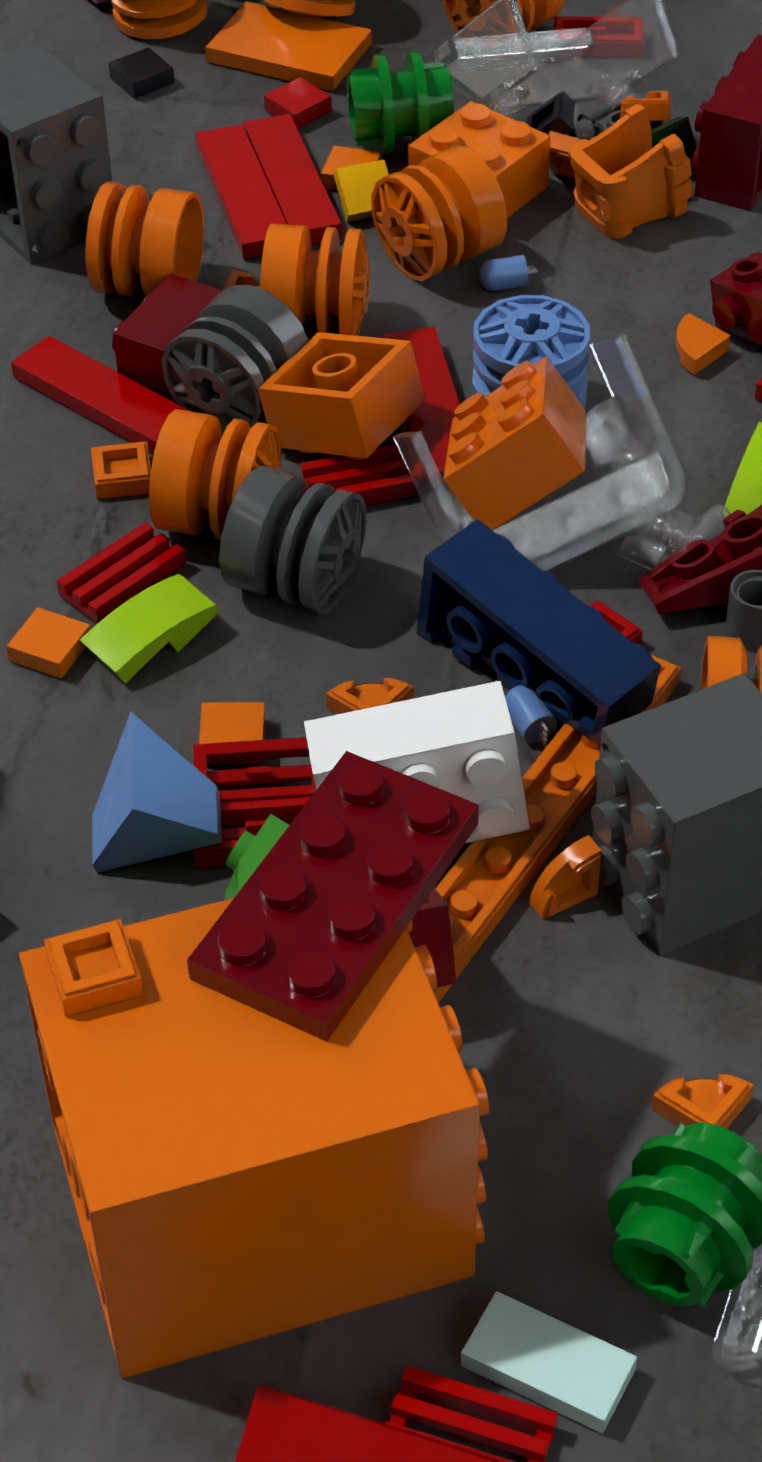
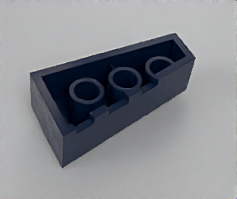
M478 518L425 556L416 634L430 643L441 637L455 645L452 647L453 656L470 667L480 660L495 669L497 681H501L502 686L508 690L518 685L533 687L536 690V696L547 706L555 718L568 724L598 744L601 742V729L603 727L637 715L652 704L661 665L653 659L651 654L640 644L631 642L611 626L597 609L586 606L561 586L552 573L541 570L516 550L508 538L501 534H496Z

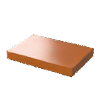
M246 1L205 47L206 62L289 82L301 77L319 89L333 92L371 46L372 29L318 17L303 16L283 9Z

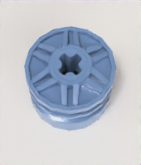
M518 295L498 300L483 309L474 321L472 395L481 392L484 397L503 385L501 383L502 378L515 366L524 361H530L533 365L547 356L586 410L590 324L582 312L565 301L544 295Z

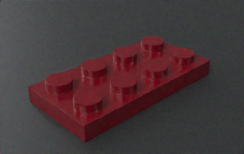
M346 751L187 959L189 979L327 1042L477 827L479 804Z

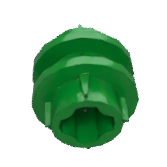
M419 51L408 52L405 70L389 71L386 56L378 54L373 56L372 68L350 70L351 75H348V110L353 140L357 141V146L378 144L382 156L393 155L395 137L411 136V140L414 142L454 113L453 90L449 69L444 67V62L423 63Z
M702 1122L687 1126L679 1123L672 1135L667 1134L649 1138L632 1160V1177L625 1178L608 1200V1219L615 1230L614 1233L618 1236L612 1247V1258L619 1271L629 1280L628 1282L648 1296L667 1304L681 1307L698 1304L704 1307L713 1292L733 1290L746 1279L752 1268L753 1249L762 1244V1155L754 1148L752 1143L726 1128Z

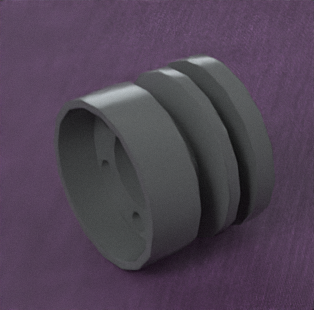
M231 285L220 292L198 314L197 319L188 324L181 334L176 336L167 345L161 359L163 379L171 396L178 405L191 412L218 417L222 434L234 418L249 422L250 428H252L264 415L257 388L309 340L299 319L285 303L270 292L251 285Z
M259 465L247 475L237 490L227 513L219 554L221 576L230 586L261 596H271L278 590V595L286 604H302L305 610L317 614H328L338 604L348 589L360 559L367 523L366 504L361 494L348 490L338 489L336 491L334 486L325 483H316L309 488V485L302 476L273 467Z

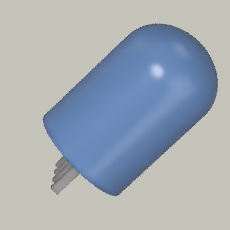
M524 255L487 260L481 265L479 280L481 285L489 291L528 286V274L538 271L533 265L527 266Z
M522 685L513 687L505 696L511 721L527 743L533 744L540 741L544 748H546L547 738L553 734L557 727L556 718L536 696V690L529 685L527 687Z

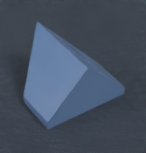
M131 711L92 814V866L97 873L222 843L220 792L217 786Z

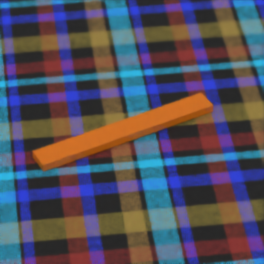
M651 655L661 665L652 704L642 712L663 705L680 683L682 667ZM568 724L562 726L522 777L530 830L471 842L435 888L449 907L456 979L597 792L595 762L599 759L600 744ZM452 985L438 987L435 990L434 995L438 1003Z

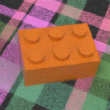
M547 356L533 365L530 361L520 363L502 378V386L485 397L481 392L470 396L454 411L455 417L452 418L443 480L474 521L478 518L491 530L498 528L585 472L586 410Z

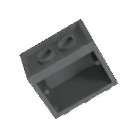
M37 41L0 55V237L32 265L86 241L89 215L94 198L101 185L107 181L112 182L103 95Z
M745 673L603 727L601 729L599 759L595 762V775L597 778L596 805L591 809L594 825L593 840L602 850L599 885L604 888L609 886L622 904L624 917L632 931L637 935L643 934L660 956L762 913V693Z

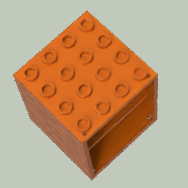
M234 898L123 926L141 976L144 995L68 1017L65 1016L47 959L45 946L19 952L53 1127L121 1379L475 1276L476 1245L485 1242L483 1223L477 1204L486 1202V1190L478 1162L488 1158L487 1144L480 1123V1117L489 1114V1101L478 1069L474 1067L465 1070L458 1053L463 1049V1042L457 1017L450 1005L442 1007L438 1005L433 993L437 989L434 964L425 945L414 947L409 932H412L413 929L412 920L327 1042L189 979L187 959Z

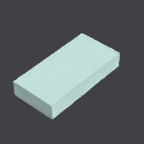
M498 1291L495 1292L461 1352L462 1367L601 1434L604 1433L636 1370L637 1356Z

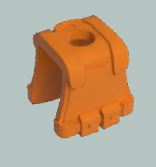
M640 104L624 110L622 118L589 141L583 139L570 147V164L574 169L576 184L574 190L575 206L577 211L604 236L611 239H620L633 233L632 228L665 217L674 219L688 211L687 199L692 197V180L689 177L692 174L690 159L685 154L684 145L677 135L672 134L660 140L653 147L649 117L645 108Z

